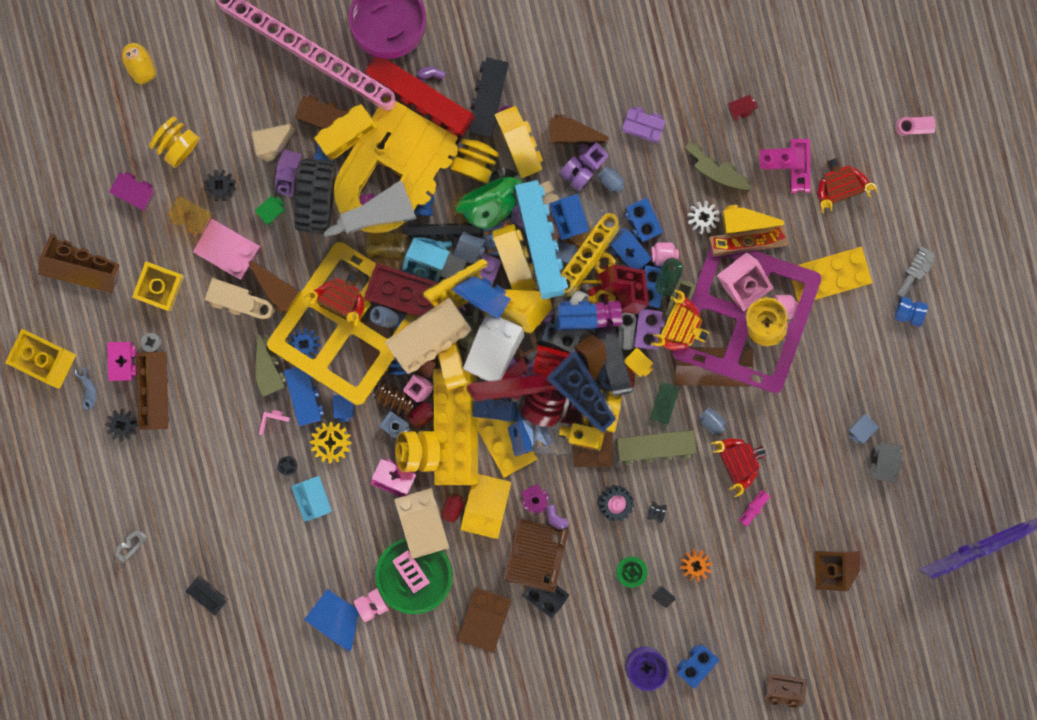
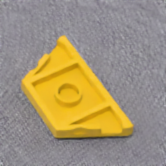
M481 259L447 280H443L440 284L424 292L423 295L435 307L450 298L456 308L467 303L468 300L454 292V287L474 276L482 280L480 276L481 270L487 268L488 263Z

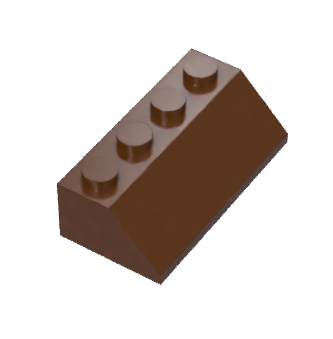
M690 347L720 359L724 358L727 348ZM743 348L738 364L753 370L754 348ZM695 354L693 360L705 364L706 357ZM675 359V385L751 386Z

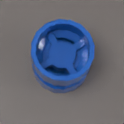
M901 296L894 320L901 322L909 320L911 325L921 327L927 313L928 304L920 301L913 303L912 299Z

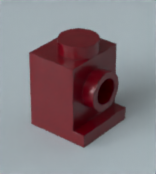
M750 95L727 104L733 122H737L739 116L742 119L751 116V111L758 109L755 98L751 99Z

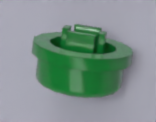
M628 556L622 559L616 569V576L619 582L628 588H636L642 585L648 575L646 564L635 556Z

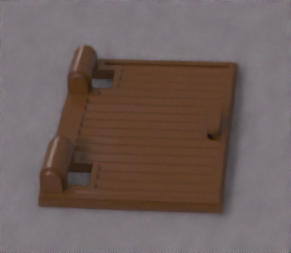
M518 518L504 581L554 593L569 530H559L553 526ZM554 534L560 536L558 542L553 541ZM544 576H550L549 584L543 583Z

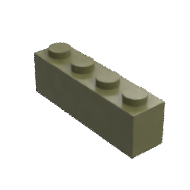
M694 430L617 438L619 461H623L624 465L635 464V460L642 459L643 463L653 462L654 458L662 457V460H672L673 456L681 455V458H691L692 454L696 453Z

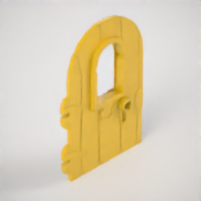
M385 96L382 102L389 103L392 98ZM396 101L395 107L391 110L377 108L372 119L378 128L355 144L336 177L334 196L341 214L362 206L359 200L360 192L378 163L392 169L395 174L401 177L400 181L403 182L414 211L418 204L424 205L430 201L431 197L426 194L427 191L431 194L435 193L436 183L433 180L440 168L446 169L453 163V160L449 159L448 156L450 155L455 158L458 155V147L455 144L458 137ZM387 132L391 133L385 142L384 149L379 150L377 146L382 143ZM405 222L369 226L361 230L369 233H384L398 228Z

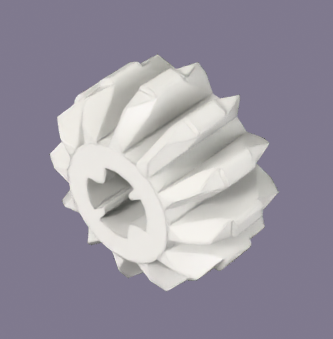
M708 201L704 202L703 207L700 202H697L698 210L691 206L690 209L694 214H687L688 217H693V220H689L688 224L695 222L696 225L693 226L692 230L695 231L699 226L700 234L703 233L704 227L706 232L710 233L709 225L715 229L717 226L713 221H720V218L714 217V215L719 214V211H711L715 205L712 204L710 208H707ZM701 212L709 217L705 223L703 220H699Z

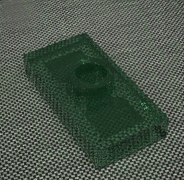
M661 382L650 419L669 424L679 387Z

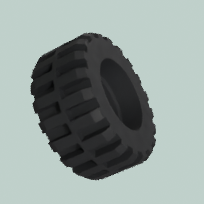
M309 158L301 161L294 210V226L299 232L324 234L330 228L336 166L332 161Z

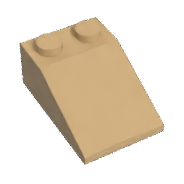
M431 488L394 499L412 559L449 548Z

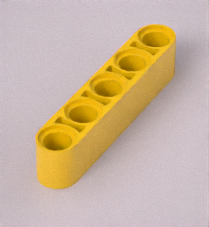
M605 214L561 273V277L565 276L566 283L570 284V287L564 290L565 295L561 296L570 297L575 293L618 233L619 222L614 214ZM608 222L615 223L611 228L605 226ZM597 237L604 238L601 243L594 242ZM587 252L593 254L592 257L588 259L584 258L583 256ZM575 268L582 269L578 274L572 273Z
M456 341L450 348L438 354L448 390L467 384Z

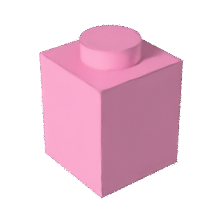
M413 375L403 391L416 402L426 401L432 393L434 384L423 375Z

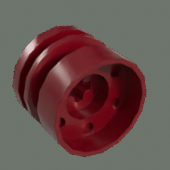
M559 390L527 394L521 407V413L525 419L537 426L551 427L559 422L567 398Z

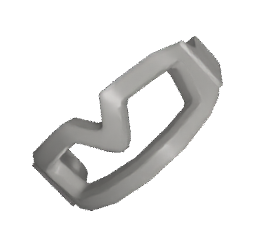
M139 530L132 532L126 537V544L120 543L115 550V556L122 563L125 562L142 545L147 536ZM137 536L140 540L126 556L119 553L123 547L131 548L130 539Z

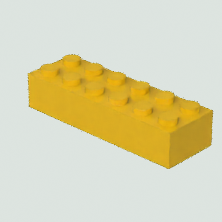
M434 369V432L437 434L440 445V460L437 469L434 471V485L478 484V417H473L474 400L466 390L467 384L448 390L442 369ZM464 370L467 384L477 383V376Z

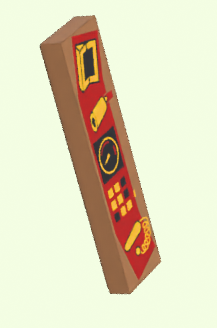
M784 226L712 236L709 237L712 255L715 257L788 246V239Z

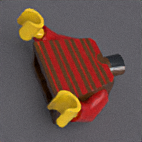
M838 158L826 161L830 172L822 175L823 178L819 181L817 190L822 213H824L825 207H829L830 211H832V204L862 194L865 191L868 197H871L870 190H875L878 193L876 185L871 183L865 174L850 165L841 168Z
M349 273L345 282L335 278L334 281L330 280L313 291H307L304 300L312 299L310 305H314L318 299L319 307L346 320L347 324L354 321V326H358V320L364 312V298L361 295V291L355 287L360 278L352 273Z

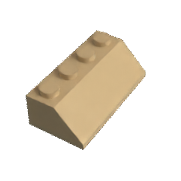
M448 298L385 343L407 374L418 370L427 361L434 359L441 351L450 348L457 340L466 337L472 330L451 299Z

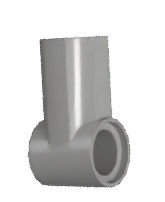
M622 312V318L625 315H630L633 321L630 325L622 323L619 326L618 341L620 348L635 349L636 317L634 314Z

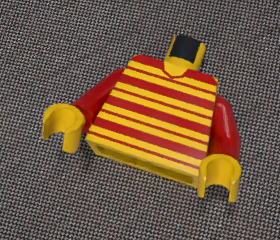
M675 290L678 293V297L676 299L670 297V299L677 303L673 307L662 334L653 335L658 338L657 343L651 342L653 346H661L672 351L685 349L688 345L691 346L694 339L705 343L710 333L700 328L702 324V319H700L701 313L695 304L686 298L682 292Z

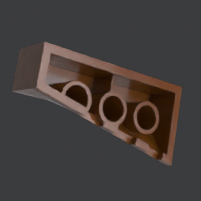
M51 233L39 258L38 275L113 294L118 282L119 264L100 255L94 256L89 254V250L85 248L78 249L72 246V242L67 240L61 241L57 239L56 235Z

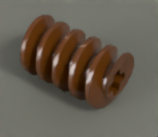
M384 380L374 399L377 397L376 404L384 401V408L390 404V411L397 408V414L400 415L404 411V418H407L416 401H413V398L410 396L406 398L405 392L400 395V388L392 391L393 384L386 388V381Z

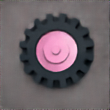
M612 485V487L607 486L605 491H601L602 495L598 496L599 502L597 503L600 512L607 519L615 522L617 520L623 521L624 517L626 519L629 517V513L632 514L634 499L627 489L620 485Z

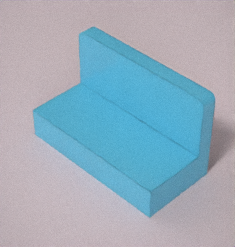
M319 476L291 486L304 522L332 511Z

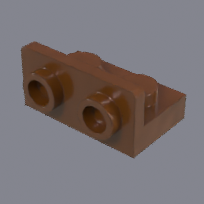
M769 673L764 701L769 702L771 705L785 704L790 708L802 707L805 702L807 679Z

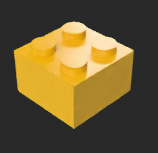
M145 261L132 298L171 311L184 275Z

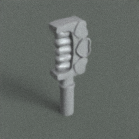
M921 246L918 248L920 251H918V254L913 259L909 269L905 271L909 275L899 290L898 296L905 297L915 278L920 280L925 276V273L930 271L932 267L931 262H933V257L935 256L934 253Z

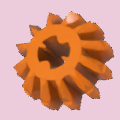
M693 549V556H690L688 552L685 553L688 560L681 558V562L686 563V565H681L680 569H687L682 575L685 577L690 574L689 581H692L694 576H696V581L700 582L699 575L707 579L704 572H712L711 569L706 568V566L713 565L712 562H705L710 556L707 554L702 558L703 550H700L697 556L696 550ZM695 561H699L700 569L696 568V571L693 570L692 562L696 563Z

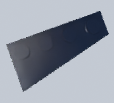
M574 348L547 375V379L593 425L604 433L616 421V414Z

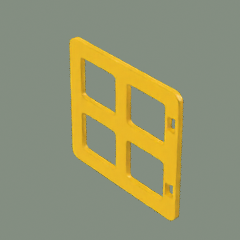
M337 242L333 245L269 338L267 346L272 352L351 403L362 405L395 358L385 343L389 339H386L360 322L372 303L364 301V312L358 320V326H354V321L347 324L346 320L319 307L318 299L314 305H310L312 299L304 300L307 291H313L323 285L337 264L342 260L371 279L376 263L345 243ZM353 255L363 261L359 266L350 261ZM370 280L361 291V295L363 296V298L365 296ZM309 307L337 324V328L315 359L309 358L286 343L287 337ZM407 314L393 336L419 318ZM352 334L380 351V355L357 387L328 370L329 365Z

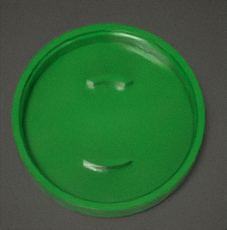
M406 538L398 540L391 544L378 560L375 572L377 589L383 600L399 612L423 614L432 611L441 605L450 593L453 583L451 561L444 550L414 558L430 583L416 593H413L392 562L409 550ZM407 558L406 560L399 563L400 566H403L406 563H408L410 559ZM412 564L411 566L406 568L404 572L407 573L408 571L413 569L414 565ZM418 571L408 576L409 580L418 575ZM422 577L413 582V586L423 581Z

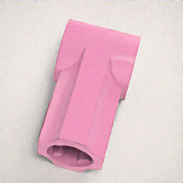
M934 116L902 118L896 122L895 131L900 136L935 133ZM903 121L908 123V131H904L901 128Z

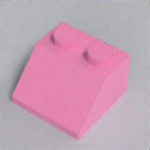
M747 252L717 275L725 291L742 311L748 309L753 302L762 298L773 289L758 260Z

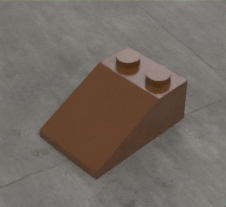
M564 114L554 115V118H550V144H589L593 142L608 144L609 142L608 136L571 118H566Z
M250 260L249 265L269 300L274 303L272 307L281 313H284V311L288 312L301 292L255 261Z
M475 586L458 641L494 653L512 598Z

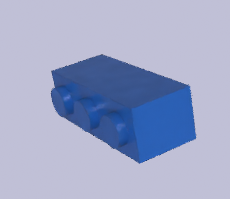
M297 367L284 370L298 425L302 426L322 420V416L325 414L322 404L318 405L317 397L320 396L317 386H313L312 379L314 378Z

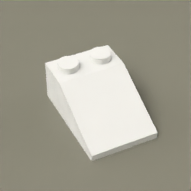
M487 313L478 330L463 370L487 381L501 380L524 338L523 328Z

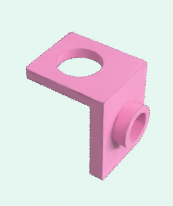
M272 410V413L264 412L259 435L264 434L267 417L288 422L291 417L283 416V412Z

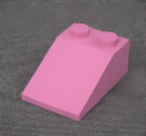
M211 219L193 252L238 279L244 280L250 269L249 261L256 259L262 247Z

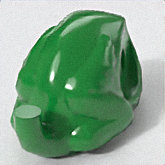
M504 177L491 181L466 194L455 207L457 213H462L464 218L475 227L483 229L494 227L505 220L517 204L514 188H516L515 185L523 184V182L513 177Z

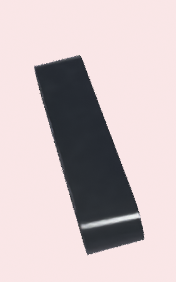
M607 324L606 327L595 328L596 338L602 339L606 344L607 358L604 366L613 397L632 393L630 379L615 327H610Z

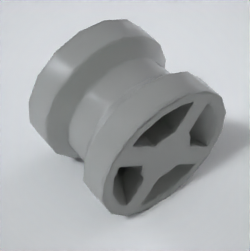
M147 333L141 339V346L147 352H156L162 345L160 336L155 333Z

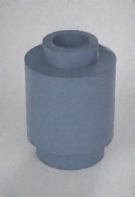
M607 165L597 175L600 179L599 182L611 194L614 191L618 194L625 187L623 184L625 180L613 167L610 168Z
M378 306L372 309L370 319L375 325L393 328L398 323L399 315L396 310Z
M710 407L699 417L700 423L712 435L717 434L719 436L727 428L725 426L727 422Z

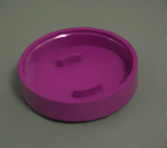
M353 0L349 10L351 35L356 44L371 56L383 59L404 56L415 49L424 36L426 12L422 0Z

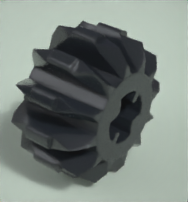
M223 169L220 175L218 170H214L215 176L213 177L209 173L207 176L211 180H204V183L209 185V187L204 188V191H211L208 197L212 198L215 195L214 200L216 202L219 201L220 196L222 201L225 202L226 194L230 198L233 197L229 191H236V188L231 186L236 183V180L229 181L232 174L229 173L225 176L226 171ZM218 181L220 183H222V181L224 182V188L222 190L216 189L218 187L216 184Z
M121 409L119 415L115 410L113 411L114 417H107L108 420L112 421L105 424L106 427L111 426L112 428L107 431L108 434L114 432L112 439L115 440L119 436V441L123 442L124 435L127 440L131 439L129 433L136 435L137 432L132 428L138 427V424H133L137 417L135 416L130 419L131 411H128L125 415V409ZM119 421L126 423V426H124L125 430L118 428Z

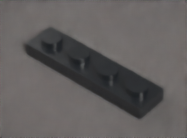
M470 223L404 225V235H408V238H419L420 235L436 238L439 237V234H447V237H458V234L463 232L477 236V233H481V228L475 227Z

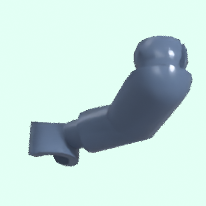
M82 367L84 375H81L78 369H75V375L83 381L82 384L85 388L83 407L89 410L95 406L97 389L92 380L87 377L88 369Z

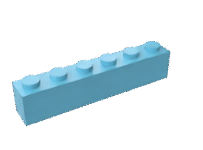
M538 180L515 185L542 300L565 295L564 288H567L565 276L561 277L560 270L563 269L561 258H556L555 252L559 250L557 241L552 240L551 237L554 229L552 222L547 220V215H550L548 204H543L542 197H546L544 187L539 186Z

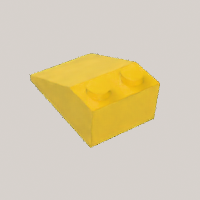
M738 205L726 206L725 210L721 212L724 235L785 225L783 220L743 207L738 208Z
M21 329L5 363L60 389L76 354Z
M478 474V484L471 485L460 530L498 539L511 482Z

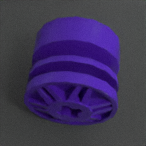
M641 646L635 648L628 654L625 660L627 677L635 687L643 691L658 689L665 683L668 677L666 660L652 647ZM644 663H647V665L650 666L647 667V671H644L641 668L644 667Z

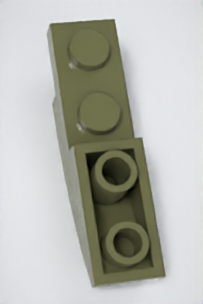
M689 142L684 148L698 161L693 168L708 179L736 190L749 191L752 188L750 186L751 181L744 175L740 177L735 172L737 169L730 162L727 164L723 162L718 167L716 165L718 162L711 155L707 157L703 154V148L696 142L694 144Z

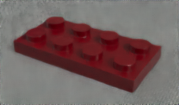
M376 263L364 296V301L420 318L435 308L423 293L440 283Z

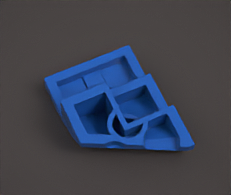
M327 589L304 620L346 650H352L359 612L346 599H341L330 589Z

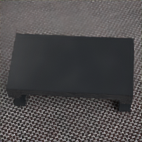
M200 575L195 578L186 590L187 594L192 596L214 616L229 600Z

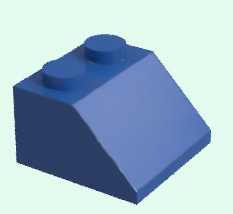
M474 276L453 289L454 292L498 319L511 298L505 295L507 291L499 286H496V288L492 287L493 282L485 277L481 280Z

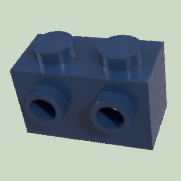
M501 397L499 400L485 399L474 401L473 417L515 421L517 402H513L511 398Z

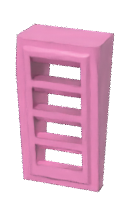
M409 550L392 561L413 593H416L430 583L415 559H412ZM407 558L410 559L408 563H406L403 566H400L399 563L406 560ZM413 564L414 568L405 573L404 570ZM418 571L419 574L409 580L408 576ZM422 577L423 581L413 586L412 583Z

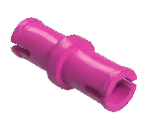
M760 490L755 499L748 503V508L738 521L748 527L755 516L762 512L761 508L771 496Z

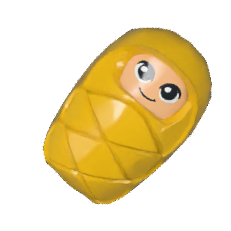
M138 43L127 44L121 52L122 61L127 72L139 85L150 82L156 77L155 65L150 54L144 46Z

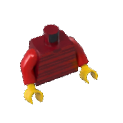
M736 438L711 442V445L716 444L717 450L713 451V453L719 452L729 477L734 484L729 490L736 489L737 494L734 497L743 494L744 490L753 483L758 475L760 466L757 460L767 456L764 447L760 446L752 450L749 443H746L743 439Z

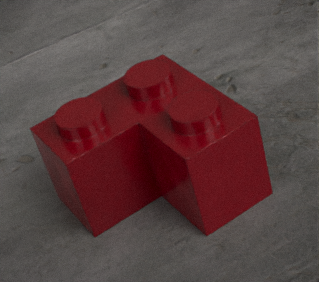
M612 264L600 273L602 291L618 294L622 312L637 314L649 306L645 270Z

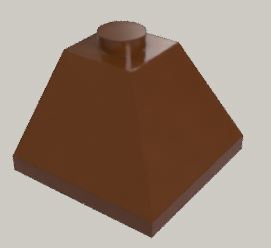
M815 551L816 589L849 591L860 572V551Z

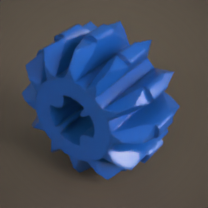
M304 328L302 335L301 331L297 329L298 337L291 334L290 337L295 342L290 341L288 344L294 345L295 349L313 359L311 352L314 354L319 353L314 347H321V344H315L314 341L319 340L320 337L312 338L315 333L313 330L307 335L308 329ZM307 339L309 341V343H307L309 344V348L302 349L300 347L302 346L300 345V341H305Z

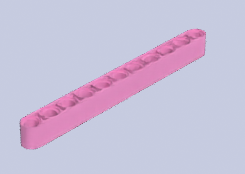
M216 0L222 11L381 109L391 110L395 107L396 99L390 89L247 1L230 0L227 4H222V0ZM245 7L246 11L244 13H237L239 8ZM256 17H261L262 21L260 23H253ZM272 27H278V31L276 33H269V30ZM286 38H295L292 43H285ZM303 47L311 48L308 53L301 52ZM324 56L327 60L324 63H318V58ZM340 66L343 70L340 73H334V68ZM353 76L359 77L356 83H350L349 80ZM373 86L375 91L373 93H366V88ZM389 96L392 99L389 103H383L381 101L382 98Z

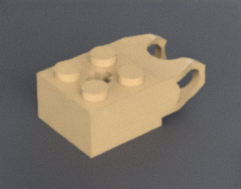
M212 278L205 300L209 301V306L222 309V306L227 307V312L240 315V312L260 319L273 318L275 312L271 302L252 296L253 291ZM266 304L269 312L266 315H262L260 308Z

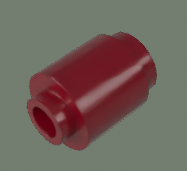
M424 401L410 412L411 415L408 418L417 429L420 426H425L434 418V405L431 402L427 404Z
M455 493L452 496L448 495L441 509V518L455 523L465 505L463 497Z

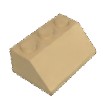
M290 124L252 132L256 155L266 160V162L277 160V156L282 154L283 149L285 150L296 133L295 129Z

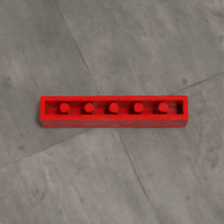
M374 57L365 71L370 78L390 89L393 94L399 95L400 101L408 106L410 103L415 105L417 112L422 115L429 114L432 116L430 120L439 126L443 123L448 127L446 130L455 136L457 133L463 136L475 118L471 112L388 59Z

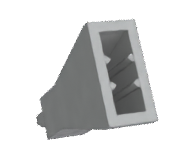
M397 182L363 206L340 214L341 219L337 221L338 224L330 227L324 235L327 238L343 231L350 234L369 226L415 220L416 216L403 182Z

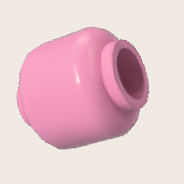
M657 242L650 249V257L652 258L650 261L656 267H672L675 261L679 259V250L675 249L674 244L671 242Z
M775 295L773 298L781 302L785 307L788 320L792 319L798 307V302L791 295Z

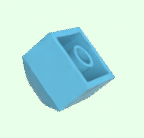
M413 238L401 271L439 283L441 272L450 253L447 248L452 247L451 240L441 242L428 238Z

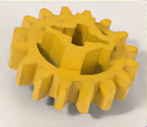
M330 422L328 427L323 423L322 429L316 427L317 434L312 433L315 440L310 441V443L314 444L315 447L311 451H317L315 457L322 456V462L328 459L329 463H332L333 459L339 462V456L345 458L344 452H350L347 445L352 444V442L347 441V438L351 435L344 433L347 428L340 429V423L336 427L333 422ZM328 430L327 436L324 439H319L320 435ZM335 431L339 432L343 439H339L335 435ZM330 437H332L333 441H336L332 448H330L329 444H326ZM319 446H323L327 450V455L320 450ZM338 446H343L342 450L334 455L335 449Z

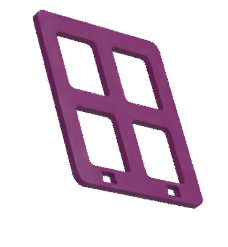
M710 247L691 302L695 304L700 313L703 309H708L736 319L737 323L726 354L722 359L692 349L689 345L685 349L673 350V356L677 360L774 394L780 393L784 387L821 283V276L818 272L758 251L747 252L758 260L768 278L771 273H775L801 282L805 286L793 321L788 322L787 334L785 335L786 340L774 374L769 376L738 364L748 336L746 321L748 309L742 311L737 304L709 295V289L721 257L726 256L737 260L746 252L713 257ZM768 322L765 323V327H769ZM695 354L706 357L705 364L693 360ZM754 374L762 377L761 383L750 380L751 375Z

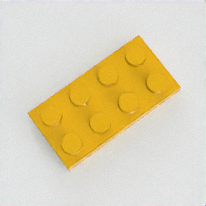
M862 246L798 265L818 272L821 276V283L814 300L872 283ZM791 279L799 304L805 286L803 283Z
M478 418V432L504 478L537 460L534 451L515 457L508 427L516 423V419L515 421Z

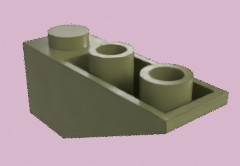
M258 335L255 380L263 397L286 387L285 382L287 380L284 373H279L276 365H279L275 354L271 355L268 349L267 337L263 338L262 335Z

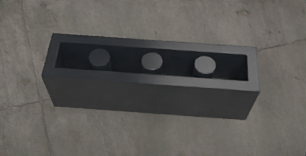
M486 57L485 62H481L479 72L483 74L481 80H477L475 87L478 95L477 99L473 98L471 110H474L473 115L475 118L468 127L469 134L492 139L496 122L495 114H497L509 62Z

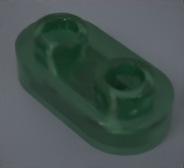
M669 258L664 262L655 286L659 294L670 296L674 293L683 271L681 261Z

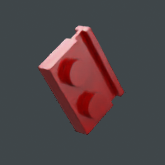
M538 346L532 373L547 376L569 353Z

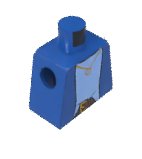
M521 409L516 411L517 422L508 427L515 457L553 443L545 427L529 422L522 415Z

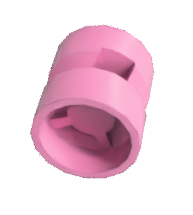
M377 588L369 592L368 597L361 596L354 600V604L364 622L375 618L376 613L380 615L389 610L387 603L383 600Z

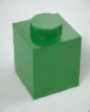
M271 195L254 211L269 226L286 210L283 208L285 203L278 196L274 198Z

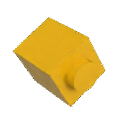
M637 347L624 360L625 364L639 377L642 375L646 377L653 370L651 367L653 362Z

